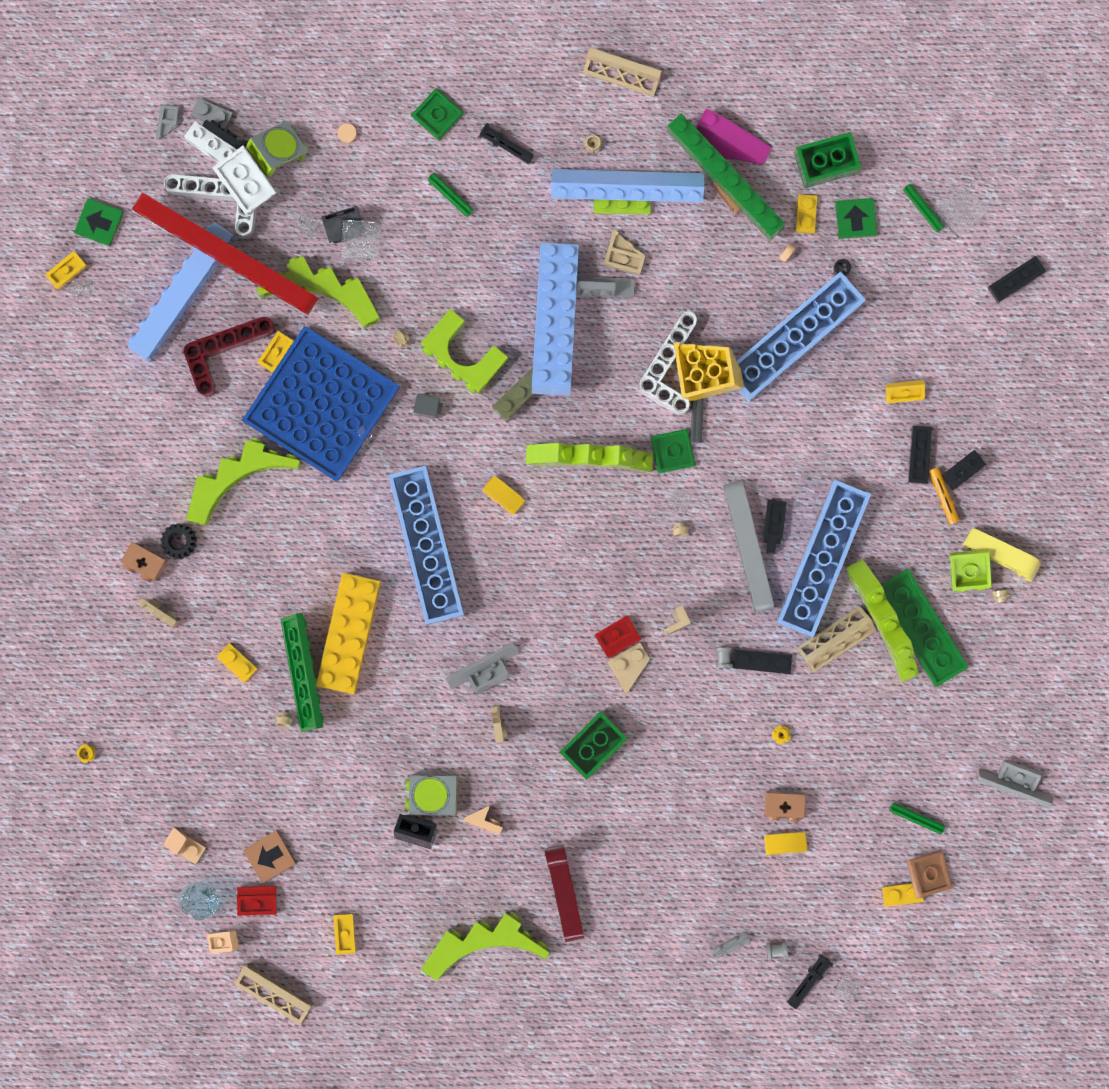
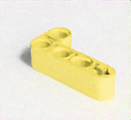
M975 528L970 530L963 543V546L971 551L989 549L991 561L1016 572L1017 576H1023L1029 582L1033 581L1041 566L1040 561L1036 557Z

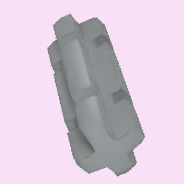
M746 932L739 934V937H734L722 943V946L714 947L713 952L719 958L724 953H729L741 947V944L744 945L750 942V938Z

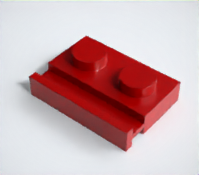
M628 616L594 634L608 659L641 640Z
M277 886L237 887V916L276 915Z

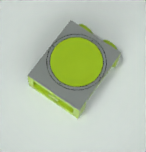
M288 121L251 137L246 146L266 177L273 175L277 167L293 159L304 160L308 152L305 143L299 139L296 130Z
M410 775V779H406V791H409V799H406V810H409V815L457 814V775Z

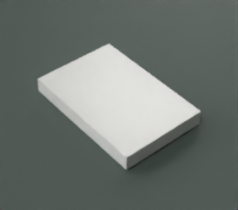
M241 146L212 167L246 215L277 194L244 146Z

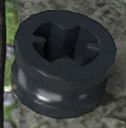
M840 259L834 264L833 271L837 275L839 273L837 265L845 264L847 271H843L842 274L847 276L851 271V264L846 259Z

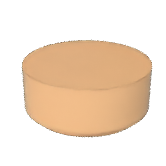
M346 123L338 128L337 134L341 142L349 144L355 141L357 132L353 125Z
M789 243L779 256V259L786 262L796 249L795 246Z

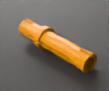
M940 467L930 470L929 474L941 503L940 508L944 510L948 524L951 525L959 522L960 519L954 507L955 501L951 499Z

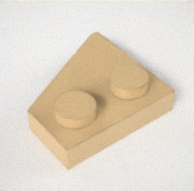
M613 230L604 266L640 276L645 255L636 250L628 240L626 241L620 236L619 232Z
M141 598L137 604L173 628H176L179 624V621L176 620L177 615L170 610L165 612L160 609L162 605L154 599L149 601Z
M638 643L607 661L625 694L628 693L650 658L641 643Z
M495 705L492 706L493 727L496 743L505 742L504 738L508 737L506 726H502L500 707Z

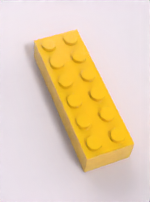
M342 573L316 686L356 695L382 582Z

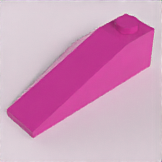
M707 108L696 126V129L724 159L729 158L763 165L772 147L728 119Z

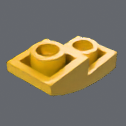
M494 475L482 488V491L489 498L500 504L510 515H514L525 502L520 495Z
M805 832L764 836L766 855L808 852Z

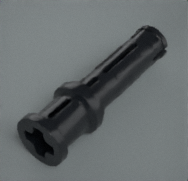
M489 123L485 124L479 138H485L493 143L492 146L503 148L529 165L535 154L506 138L502 131L498 132L493 129Z
M820 953L814 965L808 968L809 973L789 1000H787V1003L796 1010L815 983L824 978L823 974L829 966H833V963Z

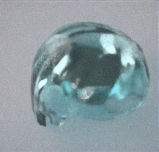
M195 882L187 885L178 896V904L186 915L188 913L191 914L197 921L215 914L220 906L215 891L204 882Z

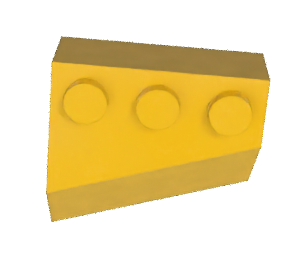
M673 343L683 399L695 401L744 388L741 369L729 347Z

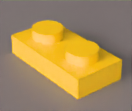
M798 194L795 233H815L817 196Z
M73 251L48 271L45 276L57 290H60L83 271L87 265Z
M277 331L257 363L273 373L294 341Z
M924 380L886 384V403L925 400Z
M231 643L217 655V658L243 683H246L258 670Z
M912 883L882 887L885 907L924 902L923 897L916 898Z
M354 914L333 915L336 955L356 953Z

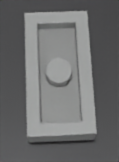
M198 98L191 116L203 122L205 120L209 122L214 120L221 125L220 129L226 131L233 113Z

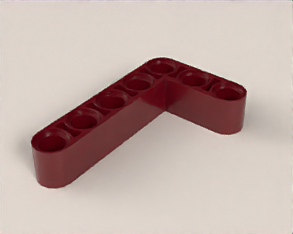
M260 317L185 345L184 355L195 387L202 396L211 397L216 391L206 359L271 336L275 331V325L268 317ZM270 323V328L267 331H262V324ZM246 329L252 330V334L249 337H244L243 332ZM227 336H234V341L232 343H225V339ZM210 342H216V347L213 350L207 349ZM193 348H197V355L193 357L190 356V350ZM204 366L203 373L196 374V368ZM209 383L210 390L202 392V386Z
M564 844L545 848L546 861L551 875L565 943L583 939L584 933Z

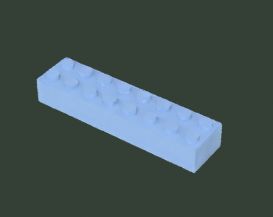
M541 243L532 394L570 396L579 251V245Z
M841 272L737 360L744 388L738 389V391L748 403L864 304L865 298Z
M422 466L388 475L426 625L464 616L427 467Z
M837 480L832 482L775 624L809 638L814 637L871 494Z

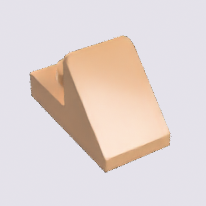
M490 805L464 818V821L499 835L501 834L503 826H500V821L489 818V821L485 820Z
M175 827L164 842V845L174 854L181 855L194 864L198 863L207 848Z
M236 929L207 934L210 954L239 950Z

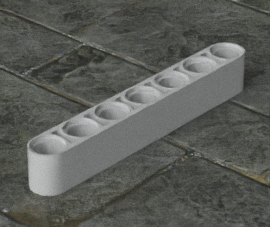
M743 481L723 485L728 509L731 512L730 517L738 549H740L739 553L747 585L749 586L752 605H754V612L759 613L774 609Z

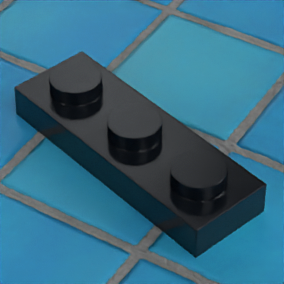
M1034 256L987 288L996 302L999 303L1044 274L1046 270L1037 256Z
M912 426L908 483L928 484L932 427Z
M734 649L733 669L791 674L792 655Z

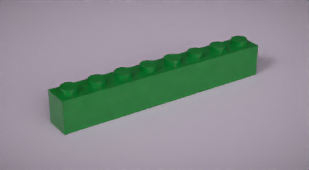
M682 113L667 125V132L769 241L784 229L785 223Z

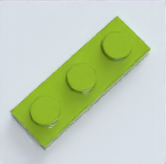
M594 199V214L650 215L651 201Z

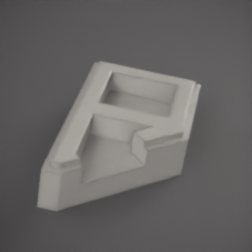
M161 104L156 134L157 140L162 139L178 127L180 107Z

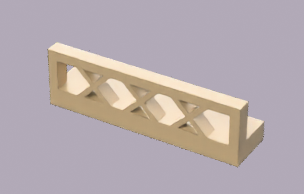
M591 47L589 48L583 70L585 75L652 97L655 95L662 72L661 70ZM590 62L599 63L601 70L597 72L589 71ZM614 68L619 75L610 78L606 70ZM632 74L637 81L632 84L626 83L623 76ZM647 79L654 81L652 91L644 89L641 82Z
M683 605L675 608L672 612L676 624L664 630L665 636L691 624Z
M858 606L797 647L796 650L805 660L811 672L814 673L874 633L876 629L871 618ZM858 614H861L863 617L857 622L852 621ZM840 626H846L843 632H836ZM830 637L828 642L820 643L822 638ZM809 647H814V651L808 655L803 652Z
M248 964L244 965L234 983L240 989L301 1025L313 1005ZM245 975L253 980L254 985L246 987L240 982ZM258 986L268 989L271 995L265 997L259 995ZM279 996L286 1000L287 1005L277 1006L274 997ZM296 1006L304 1011L300 1019L292 1015L291 1007Z

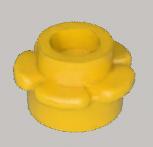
M779 725L772 732V738L776 740L777 744H784L791 739L790 729L786 726Z
M83 744L77 750V757L83 763L91 762L95 759L96 750L92 745Z

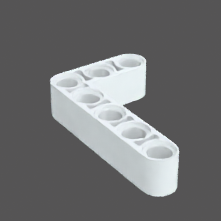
M172 174L164 179V187L174 196L236 201L231 194L226 193V186L218 178ZM172 182H178L176 188H169ZM190 184H197L194 190H188ZM210 185L216 186L213 192H207V188ZM237 203L235 230L241 238L249 239L254 235L257 208L246 215L242 213L243 210ZM244 225L249 226V230L246 233L240 232L241 227Z
M685 312L680 316L639 384L640 392L676 415H684L688 411L689 401L683 399L680 393L661 381L676 359L673 343L685 344L696 326L697 318L692 312ZM691 318L693 324L686 326L683 323V319ZM681 334L683 340L676 342L673 339V335ZM669 349L673 352V356L666 358L663 355V351ZM659 365L663 368V372L656 374L653 372V367ZM649 381L653 384V388L645 390L643 383ZM662 391L667 392L669 399H660L659 393ZM676 402H684L686 408L678 410L675 406Z

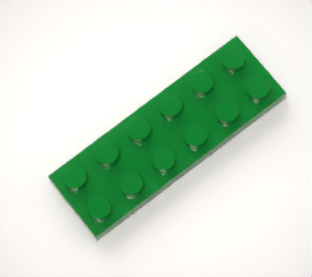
M909 569L881 584L886 600L896 612L901 628L912 643L916 658L934 687L941 685L969 668Z
M296 613L280 620L300 732L323 728L324 718L320 712V696L317 694L316 689L317 679L312 667L314 662L310 655V640L306 633L307 622L303 613Z

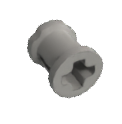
M715 648L718 656L716 668L733 667L731 663V651H733V648Z
M783 942V944L776 945L766 943L767 960L771 961L772 958L787 960V943Z

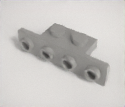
M577 276L576 296L633 298L634 279Z
M514 642L506 644L496 652L487 654L481 660L470 663L466 668L453 672L446 680L451 689L469 681L475 694L478 695L510 678L503 662L519 654V651Z
M1006 759L998 775L982 769L978 771V780L984 785L998 787L1001 791L1017 794L1022 799L1028 798L1041 806L1047 805L1051 807L1053 804L1052 795L1036 789L1042 773Z

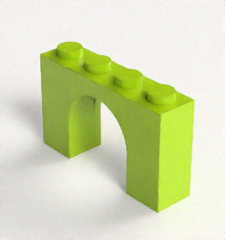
M449 309L420 343L423 347L422 351L428 357L434 356L437 359L436 363L445 370L447 367L452 371L450 375L458 382L460 380L467 384L465 388L472 394L475 392L480 394L509 359L493 345L475 365L461 366L455 363L449 355V345L465 325V321Z

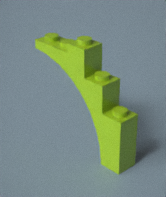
M296 256L290 259L289 263L286 264L289 272L279 273L307 291L320 293L336 300L357 318L364 329L381 321L359 278H350L341 286L331 267H323L316 272L317 274L313 275L303 256ZM260 286L256 289L261 299L273 295Z
M252 438L251 441L246 440L240 462H238L239 458L227 456V459L221 458L216 480L214 479L215 476L203 474V477L197 475L186 520L208 526L211 515L220 499L239 481L256 472L268 469L290 468L300 470L302 462L297 460L298 457L287 454L286 457L279 456V452L268 450L267 453V446L262 444V440Z
M534 444L527 445L526 464L534 466L604 467L652 472L653 453L634 450L631 447L620 445Z
M863 559L846 567L851 583L863 600L884 640L901 682L903 683L919 675L913 656L915 653L912 643L901 628L896 612L886 600L880 582Z
M511 911L510 914L505 912L493 931L490 930L492 926L483 920L481 922L476 921L464 940L461 938L462 934L455 929H452V931L447 929L421 971L437 981L445 970L458 959L487 947H517L533 952L544 959L547 958L550 951L547 949L549 946L541 940L536 942L531 939L533 935L524 929L522 931L518 930L522 922L519 921L520 917Z

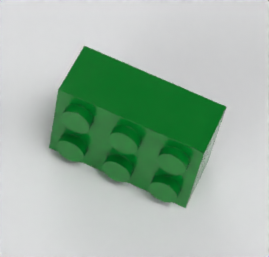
M851 132L798 146L794 151L804 189L859 174L862 168Z
M600 711L559 753L587 780L628 738Z

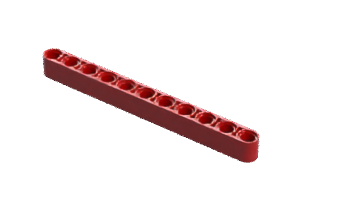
M144 193L140 194L132 207V210L307 315L310 314L319 299L309 291Z

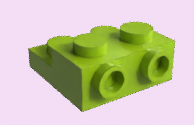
M989 549L949 553L952 591L966 592L972 589L982 591L992 588Z

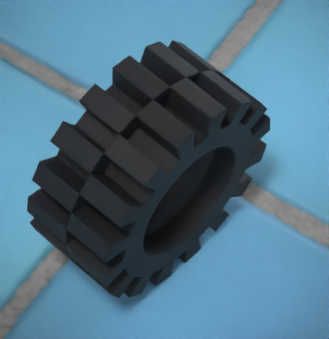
M177 523L165 528L166 531L162 532L161 535L163 536L160 538V542H162L161 547L169 556L183 559L195 551L197 537H195V532L190 527ZM176 534H183L186 538V544L184 547L177 549L172 545V538Z

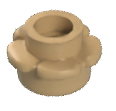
M592 134L585 138L584 146L586 151L590 153L600 151L602 145L600 137Z
M397 329L396 333L392 334L395 344L399 348L407 346V341H409L408 335L405 331L401 332Z
M686 523L674 524L671 531L674 537L688 536L690 527H686Z
M1007 589L992 591L993 597L991 599H995L996 603L1005 602L1007 597H1010V594H1008Z
M279 713V716H275L276 725L285 728L291 727V722L294 719L290 718L291 715L288 713Z

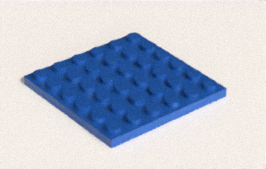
M304 326L241 421L338 483L400 389V386Z

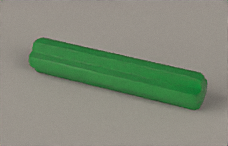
M432 173L429 176L428 182L464 216L468 217L472 214L473 208L436 173Z
M908 184L903 188L904 193L935 232L943 229L944 224L913 185Z
M892 803L889 811L933 832L942 834L945 829L944 824L897 803Z

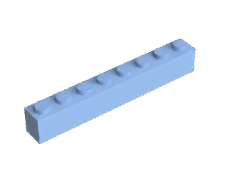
M552 169L551 198L703 202L704 173Z
M215 222L212 226L209 225L206 228L208 232L230 245L236 239L233 234ZM193 248L194 252L192 255L184 260L181 271L174 274L169 288L166 287L163 290L160 301L152 306L149 317L143 319L140 323V330L137 334H133L128 341V348L148 362L155 356L219 263L196 248Z

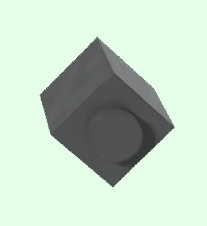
M417 394L413 413L417 416L437 419L438 414H442L443 403H440V398Z

